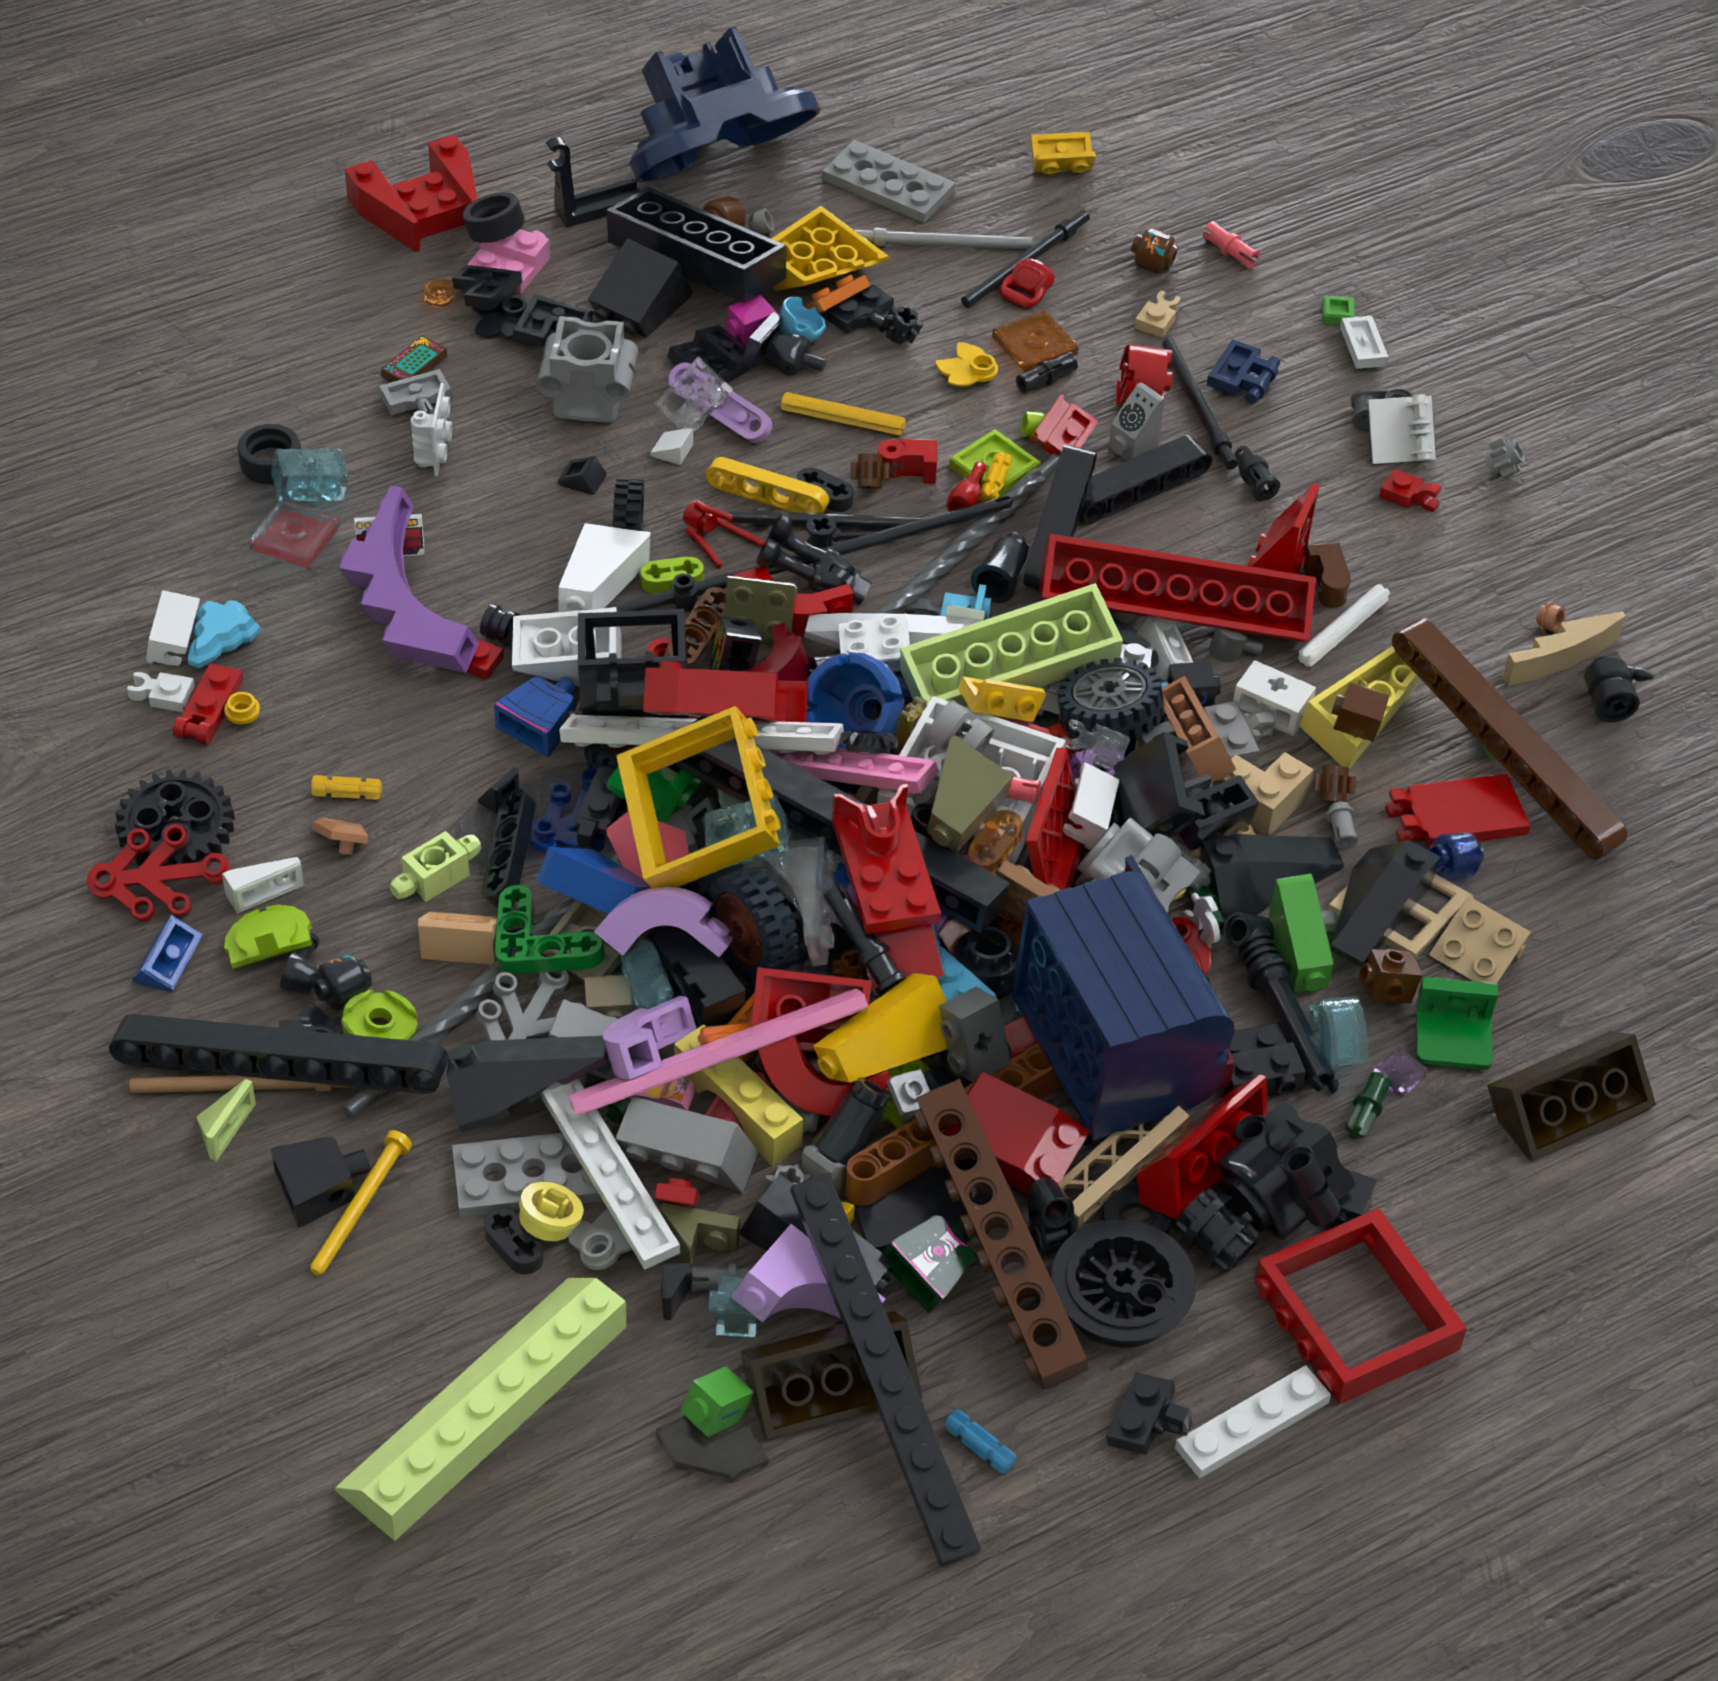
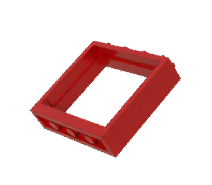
M1379 1208L1258 1261L1254 1279L1255 1285L1260 1290L1258 1296L1262 1300H1267L1275 1312V1318L1279 1326L1284 1331L1287 1330L1296 1342L1301 1358L1306 1362H1310L1317 1372L1318 1380L1324 1387L1328 1388L1339 1405L1461 1349L1467 1330L1466 1326ZM1365 1242L1430 1333L1348 1369L1284 1276Z

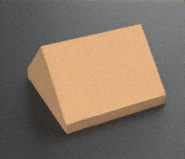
M431 911L418 918L421 959L492 965L496 961L497 917Z

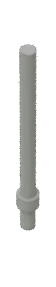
M874 228V231L854 230L873 243V245L886 247V244L1025 250L1032 247V237L886 231V228Z

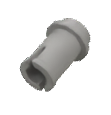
M1347 802L1332 804L1326 815L1328 822L1332 824L1335 845L1340 849L1352 848L1353 844L1358 843L1353 823L1355 812Z

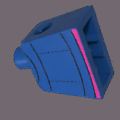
M541 677L531 678L494 704L496 728L544 756L549 757L561 741L559 729L564 724L567 712L571 708L575 709V699L573 696L577 693L576 685L566 677L561 678L555 685Z

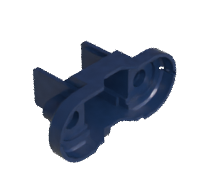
M736 26L730 27L715 44L717 53L714 52L710 41L702 46L703 51L686 57L681 52L664 56L662 51L655 52L642 68V73L656 104L640 112L650 136L638 144L637 150L633 153L629 162L636 181L642 183L657 180L691 167L701 147L724 139L742 148H746L787 134L806 124L820 113L821 109L814 93L806 89H797L795 86L779 89L769 66L755 70Z

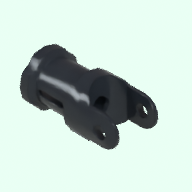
M1247 446L1238 447L1234 455L1239 463V473L1243 481L1249 483L1253 488L1252 493L1255 499L1263 501L1273 498L1278 493L1281 484L1268 471L1269 466L1266 460L1252 453Z

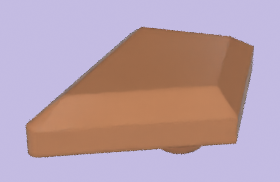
M320 818L313 821V831L329 839L340 840L339 853L352 855L355 843L367 844L368 835L361 824L328 818Z

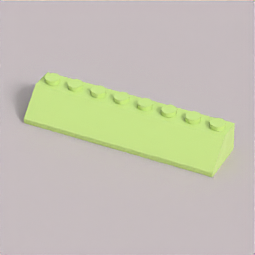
M567 1278L335 1487L336 1492L391 1539L396 1541L626 1328V1301L597 1278Z

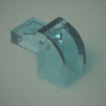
M1356 996L1319 999V1004L1309 1005L1310 1020L1320 1028L1321 1049L1330 1066L1368 1063L1365 1017Z

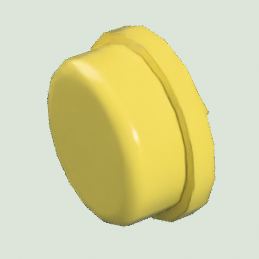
M536 1182L528 1185L523 1189L519 1201L520 1224L526 1232L544 1241L555 1242L567 1238L573 1229L580 1224L584 1212L582 1202L575 1193L553 1182Z

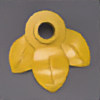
M959 342L957 344L956 358L936 360L937 369L941 374L949 377V384L964 387L976 382H987L993 380L998 374V365L991 355L985 354L983 349L967 343Z

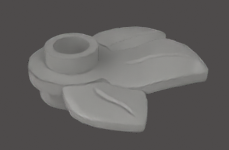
M608 1209L592 1224L580 1221V1224L568 1236L571 1246L580 1251L583 1264L593 1270H601L611 1266L616 1262L620 1254L632 1250Z

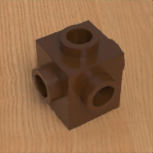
M1371 949L1366 963L1361 965L1359 972L1360 983L1364 985L1370 1001L1381 1003L1411 1004L1423 976L1413 953L1396 949Z

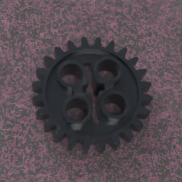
M182 769L179 777H174L171 770H167L166 778L164 779L153 773L152 783L149 784L141 779L139 780L141 788L139 791L129 788L128 794L130 799H120L122 810L115 812L117 819L115 829L120 847H125L128 844V834L137 828L144 829L151 838L150 848L135 857L138 866L142 865L165 840L164 831L170 825H181L188 835V841L184 847L177 849L162 866L197 862L200 859L203 860L210 852L222 854L221 843L229 844V833L235 830L233 824L235 816L230 796H225L222 785L214 787L212 777L202 782L200 772H196L192 778H187L186 769ZM173 833L170 836V840L178 841L182 833ZM139 836L135 838L133 844L137 846L143 844L145 837Z

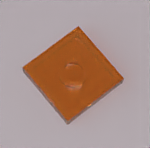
M1046 310L994 328L992 332V338L1024 373L1037 367L1039 362L1043 360L1051 361L1064 355L1066 352H1072L1074 356L1078 355L1079 346Z

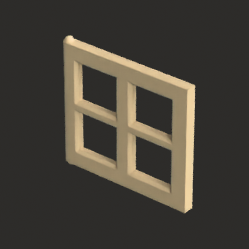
M1435 874L1431 886L1451 897V899L1437 914L1417 903L1408 914L1426 924L1412 940L1393 931L1383 942L1396 950L1412 952L1415 959L1450 923L1466 898L1470 896L1474 899L1473 894ZM1348 885L1328 906V910L1335 911V914L1340 916Z

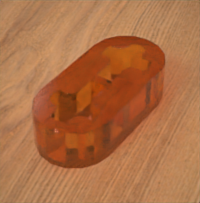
M1012 810L996 812L971 842L968 851L969 861L991 873L999 869L1023 836V821L1020 815ZM1008 824H1012L1013 832L1006 830L999 838L1000 825L1006 827ZM993 846L991 850L992 859L985 857L983 860H979L978 852L985 854Z

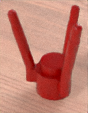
M699 500L693 501L683 513V522L688 525L685 532L695 539L718 568L722 567V562L700 533H710L718 525L761 547L765 544V541L727 522L733 519L732 515L707 506Z

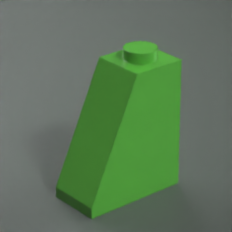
M1312 874L1276 879L1268 919L1273 923L1274 927L1273 942L1281 957L1287 959L1292 967L1289 983L1293 993L1317 991L1321 988L1329 987L1334 963Z

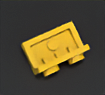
M1090 132L1034 134L1030 137L1033 172L1051 175L1059 171L1083 173L1087 170H1092L1096 153L1092 151Z
M963 676L958 686V690L972 712L1030 722L1034 721L1046 697V693L1042 688L989 679L982 680Z

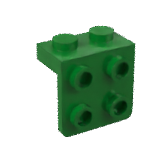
M618 766L609 778L606 787L619 798L626 800ZM668 767L647 774L656 817L667 824L678 807L681 809L685 808L693 792L698 790L703 780L684 769L676 773Z
M1423 977L1416 1001L1417 1061L1428 1065L1480 1070L1490 1069L1493 1062L1491 1018L1498 997V984L1450 980L1440 977Z

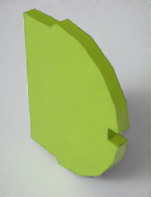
M279 904L266 906V911L260 912L259 909H256L244 915L233 924L225 937L224 949L229 954L232 968H238L311 946L312 942L309 931L312 929V925L305 912L294 906Z

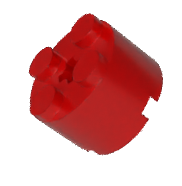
M1127 344L1119 366V370L1122 371L1120 380H1117L1116 405L1123 406L1136 385L1140 382L1165 398L1163 391L1169 392L1172 383V372H1167L1171 365L1172 350Z

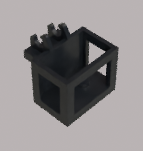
M684 609L578 613V673L583 715L686 719L689 717V715H658L643 711L646 668H659V662L681 663L682 669H688ZM671 624L673 656L653 657L652 651H645V657L617 659L616 653H609V659H596L595 627Z

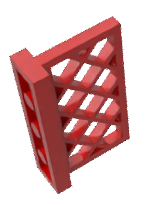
M1056 748L1026 838L1034 874L1033 877L1046 885H1054L1060 890L1072 886L1084 844L1067 836L1063 831L1064 824L1072 825L1076 829L1083 828V826L1075 824L1068 818L1072 810L1076 788L1067 748Z

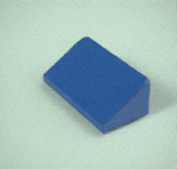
M171 915L157 933L132 981L172 992L203 934Z

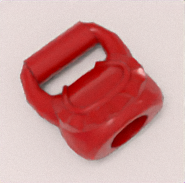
M1024 259L1018 262L1013 269V273L1002 281L999 291L1001 298L1024 309L1032 308L1040 303L1046 290L1053 285L1055 276L1053 271L1042 262L1035 259ZM1014 284L1018 289H1022L1034 295V297L1030 298L1009 287Z
M976 462L967 479L964 478L951 491L946 504L948 512L977 504L980 497V483L987 469L983 462Z

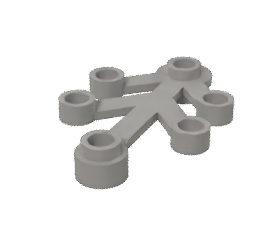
M567 970L540 972L537 978L538 990L524 1013L515 994L517 987L516 977L508 972H502L496 976L493 991L500 997L513 1031L508 1040L529 1039L549 1035L555 1017L538 1020L551 996H558L564 992L569 980ZM549 974H553L559 978H553ZM499 983H508L511 988H504ZM491 999L484 1000L479 1004L476 1012L477 1020L483 1024L489 1040H506L498 1023L501 1007L496 1001ZM483 1010H491L494 1015H486Z

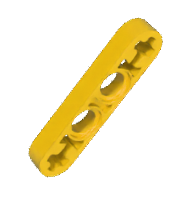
M725 457L715 458L705 474L709 484L719 490L790 512L824 513L830 501L826 491L816 485ZM746 478L754 480L759 487L750 485ZM776 488L785 490L789 497L781 495L777 492Z

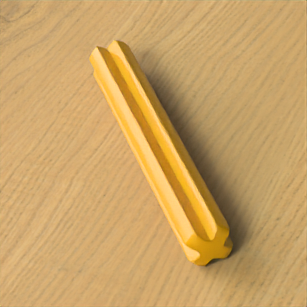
M790 392L784 393L781 400V409L786 412L901 436L905 429V418Z

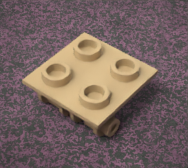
M1468 896L1429 953V956L1471 981L1497 984L1515 957L1519 959L1524 953L1526 946L1523 944L1531 932Z

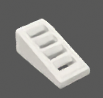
M298 857L237 868L222 873L225 894L237 914L304 886L301 861Z

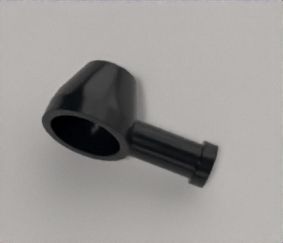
M310 933L311 946L298 949L296 953H292L281 977V989L292 992L312 991L313 981L316 980L318 968L308 960L320 943L319 938L315 934Z

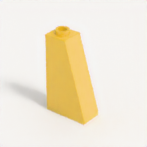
M919 973L911 974L866 1007L867 1009L860 1011L813 1045L819 1058L818 1066L828 1079L850 1083L856 1081L858 1077L865 1078L948 1049L946 1038L940 1027L942 1017L939 1008L947 1000L936 976Z

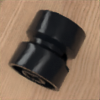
M1616 657L1597 660L1586 669L1584 679L1596 715L1600 720L1619 722L1634 715L1639 708L1640 701L1636 689L1632 685V678L1625 661Z

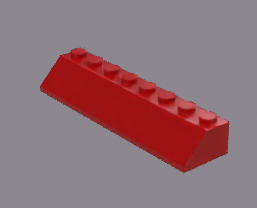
M1054 534L1049 535L1044 546L1040 574L1041 600L1096 583L1109 611L1214 628L1219 627L1307 643L1310 641L1316 577Z

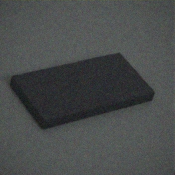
M969 1158L961 1160L956 1167L961 1170H970L977 1162ZM937 1166L928 1168L872 1204L861 1206L850 1201L855 1206L854 1214L862 1237L880 1252H883L894 1239L935 1215L942 1216L951 1226L960 1218V1215L965 1214V1211L960 1201L953 1203L944 1181L950 1178L945 1167L938 1169ZM985 1192L978 1193L973 1197L972 1202L977 1205H984L992 1199V1196Z

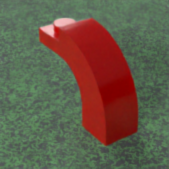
M764 567L734 574V577L740 576L742 578H759L761 580L774 581L767 568ZM845 584L813 594H797L796 600H794L792 633L805 638L809 615L853 613L854 592L850 585Z
M798 1034L758 1049L766 1073L774 1086L792 1103L810 1112L832 1116L848 1089H852L855 1081L849 1083L828 1079L823 1072L813 1067L804 1055ZM890 1069L864 1079L875 1082L887 1092V1081L892 1075Z

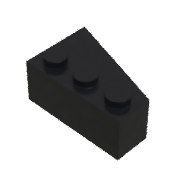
M666 926L650 933L647 953L673 998L678 996L688 998L696 1029L703 1024L706 1027L727 1025L742 1008L746 989L724 960L716 956L688 932L678 927Z

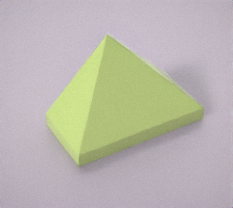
M244 1079L196 1116L210 1159L214 1161L219 1159L256 1105L252 1081Z

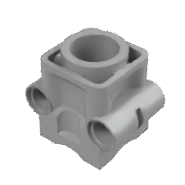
M559 316L556 333L551 334L546 341L536 383L537 390L544 396L553 397V414L558 418L584 422H613L617 418L620 403L625 402L629 398L638 356V347L632 341L624 339V322L603 321L589 323L574 317Z
M1130 817L1121 827L1113 823L1077 866V869L1082 874L1075 881L1074 885L1081 886L1083 883L1097 879L1101 880L1124 872L1126 866L1125 858L1132 854L1164 909L1168 912L1170 903L1183 889L1192 883L1200 871L1181 856L1180 848L1171 839L1162 834H1155L1153 837Z

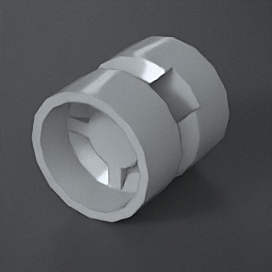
M952 700L935 718L927 732L926 738L944 750L948 748L949 740L955 735L982 754L995 730L979 718L971 720L970 712ZM963 731H964V732L966 733V735H965V737L962 739L960 736H961V734H962Z

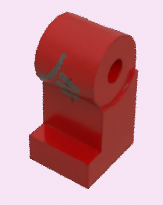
M889 439L879 444L877 454L883 455L882 463H890L889 478H897L901 475L923 477V483L936 484L938 440Z

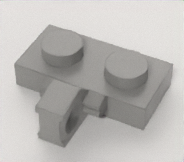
M1236 701L1203 708L1230 758L1236 754L1247 762L1258 760L1260 750L1256 742L1262 737L1273 736L1275 719L1271 712H1259L1252 716L1251 713L1242 714Z

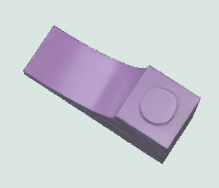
M792 1224L748 1272L731 1296L732 1299L762 1323L774 1313L790 1308L815 1309L841 1319L809 1238ZM878 1293L880 1300L883 1303L885 1301V1298Z

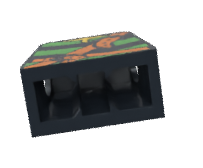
M721 616L719 618L711 652V670L730 671L729 664L733 665L736 671L743 672L755 667L761 637L753 620Z

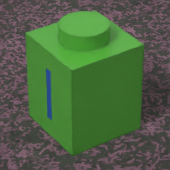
M725 1366L694 1380L680 1411L707 1437H710L741 1422L754 1391Z

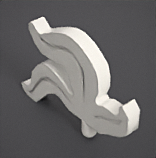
M1193 893L1191 895L1195 903L1193 912L1190 910L1182 911L1181 917L1193 921L1198 931L1204 929L1200 935V940L1211 949V944L1218 942L1220 939L1218 922L1211 913L1218 910L1217 905L1211 896L1199 897L1197 893Z

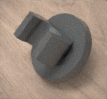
M916 599L913 604L906 606V613L939 616L940 609L934 606L933 601Z

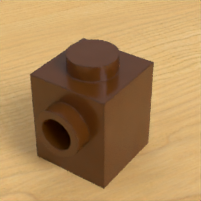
M1349 682L1345 694H1337L1331 711V714L1337 715L1333 729L1374 742L1390 695Z

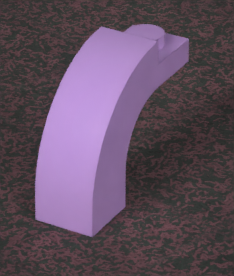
M655 887L632 894L621 901L594 931L595 934L622 955L627 952L643 932L662 925L683 929L718 957L722 955L733 940L728 934L730 930L724 923L717 918L712 917L709 919L705 916L713 905L711 901L695 892L677 887Z
M678 996L650 1009L640 1008L621 1017L605 1029L603 1040L615 1076L631 1080L663 1066L658 1050L681 1040L696 1030L687 997Z

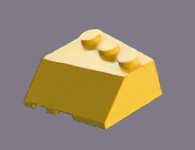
M819 206L772 238L786 245L787 278L772 288L780 291L805 286L888 261L889 256L825 208Z

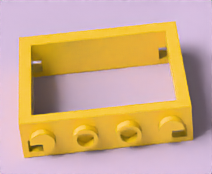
M736 706L616 755L643 880L652 888L679 887L780 846L777 831L781 829V826L769 802L773 798V793L762 773V768L765 767V760L760 749L756 747L754 740L758 736L757 728L751 717L747 719ZM736 738L757 827L667 863L647 774Z

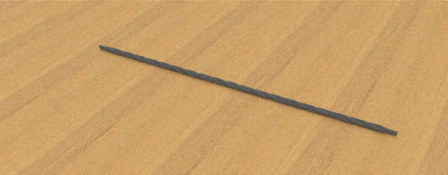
M1054 453L1038 468L1030 470L1004 495L1011 497V500H1013L1011 508L979 517L975 523L961 533L943 552L924 567L914 579L909 581L875 613L904 614L907 605L912 604L914 600L920 599L937 583L940 576L951 571L966 557L973 546L981 543L997 528L1002 519L1010 516L1027 500L1031 492L1039 489L1046 483V477L1057 468L1060 456ZM836 648L830 655H834L840 649ZM703 780L698 790L693 792L686 806L690 804L694 808L707 796L710 789L714 786ZM614 852L609 859L622 866L616 852ZM569 896L563 898L533 927V936L549 935L574 903L575 899ZM511 947V957H515L517 947ZM497 961L479 975L460 996L451 1001L427 1023L422 1031L410 1040L439 1044L449 1034L453 1026L464 1021L479 1007L482 1001L488 998L493 990L496 976L502 973ZM362 1088L342 1107V1110L346 1116L353 1118L378 1094L383 1095L388 1090Z

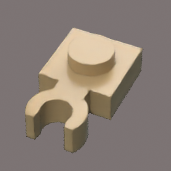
M1160 291L1157 294L1156 304L1148 301L1135 318L1134 328L1163 338L1175 321L1176 312L1179 310L1180 297L1176 296L1173 301L1164 300L1165 291Z

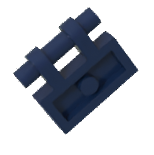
M1232 339L1208 375L1207 386L1235 396L1240 388L1247 390L1245 399L1253 404L1265 395L1268 389V382H1272L1277 376L1280 360L1274 356L1268 360L1260 358L1261 349ZM1251 372L1257 373L1258 376H1257V377L1252 376V375H1250V373H1251Z

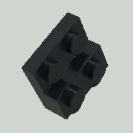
M1279 1022L1235 1030V1035L1232 1037L1229 1048L1234 1060V1069L1231 1085L1224 1086L1226 1094L1259 1074L1266 1077L1267 1096L1277 1094L1288 1095L1302 1090L1306 1073L1294 1042H1287Z

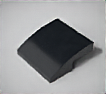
M720 325L696 330L693 341L671 346L667 358L674 364L690 363L723 385L751 369L741 364L746 346Z

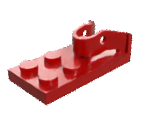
M907 784L901 785L894 798L887 803L863 806L861 803H856L842 794L833 795L831 821L866 934L940 923L941 911L906 806Z

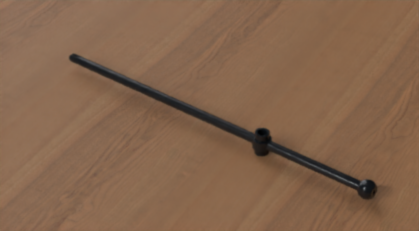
M1003 496L821 547L820 549L827 551L828 548H832L841 555H846L1006 510L1012 507L1013 500L1009 496ZM797 554L791 556L806 564H812ZM761 566L749 567L696 583L691 575L679 574L675 576L671 590L607 608L616 607L617 612L646 611L674 603L676 609H684V612H689L694 609L698 596L703 595L708 588L719 587L725 589L727 588V576L734 577L736 573ZM775 566L767 567L770 575L787 571Z

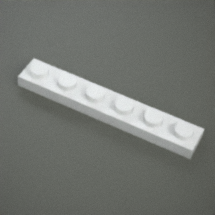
M579 1079L566 1085L560 1084L557 1081L548 1086L540 1093L543 1102L644 1270L680 1254V1244L598 1110L595 1109L582 1115H576L571 1108L567 1095L584 1089Z

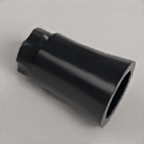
M1015 532L1010 534L1003 533L995 541L985 559L971 574V585L977 594L979 584L986 585L985 598H991V602L1003 603L1013 597L1018 577L1027 560L1029 546L1022 535Z
M858 1077L852 1089H848L837 1109L815 1135L812 1142L825 1155L847 1166L848 1160L867 1147L877 1124L885 1112L884 1107L890 1100L891 1095L875 1082Z

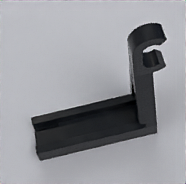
M559 137L551 138L546 142L551 151L555 152L560 149V156L555 160H550L547 165L551 171L555 172L554 206L556 213L566 228L606 217V210L640 191L637 188L636 179L632 178L574 195L570 149L568 145Z

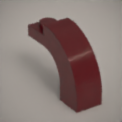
M785 622L772 626L774 642L772 652L759 665L744 672L778 673V680L806 681L809 675L807 668L809 658L801 637L797 636L796 633L790 634Z

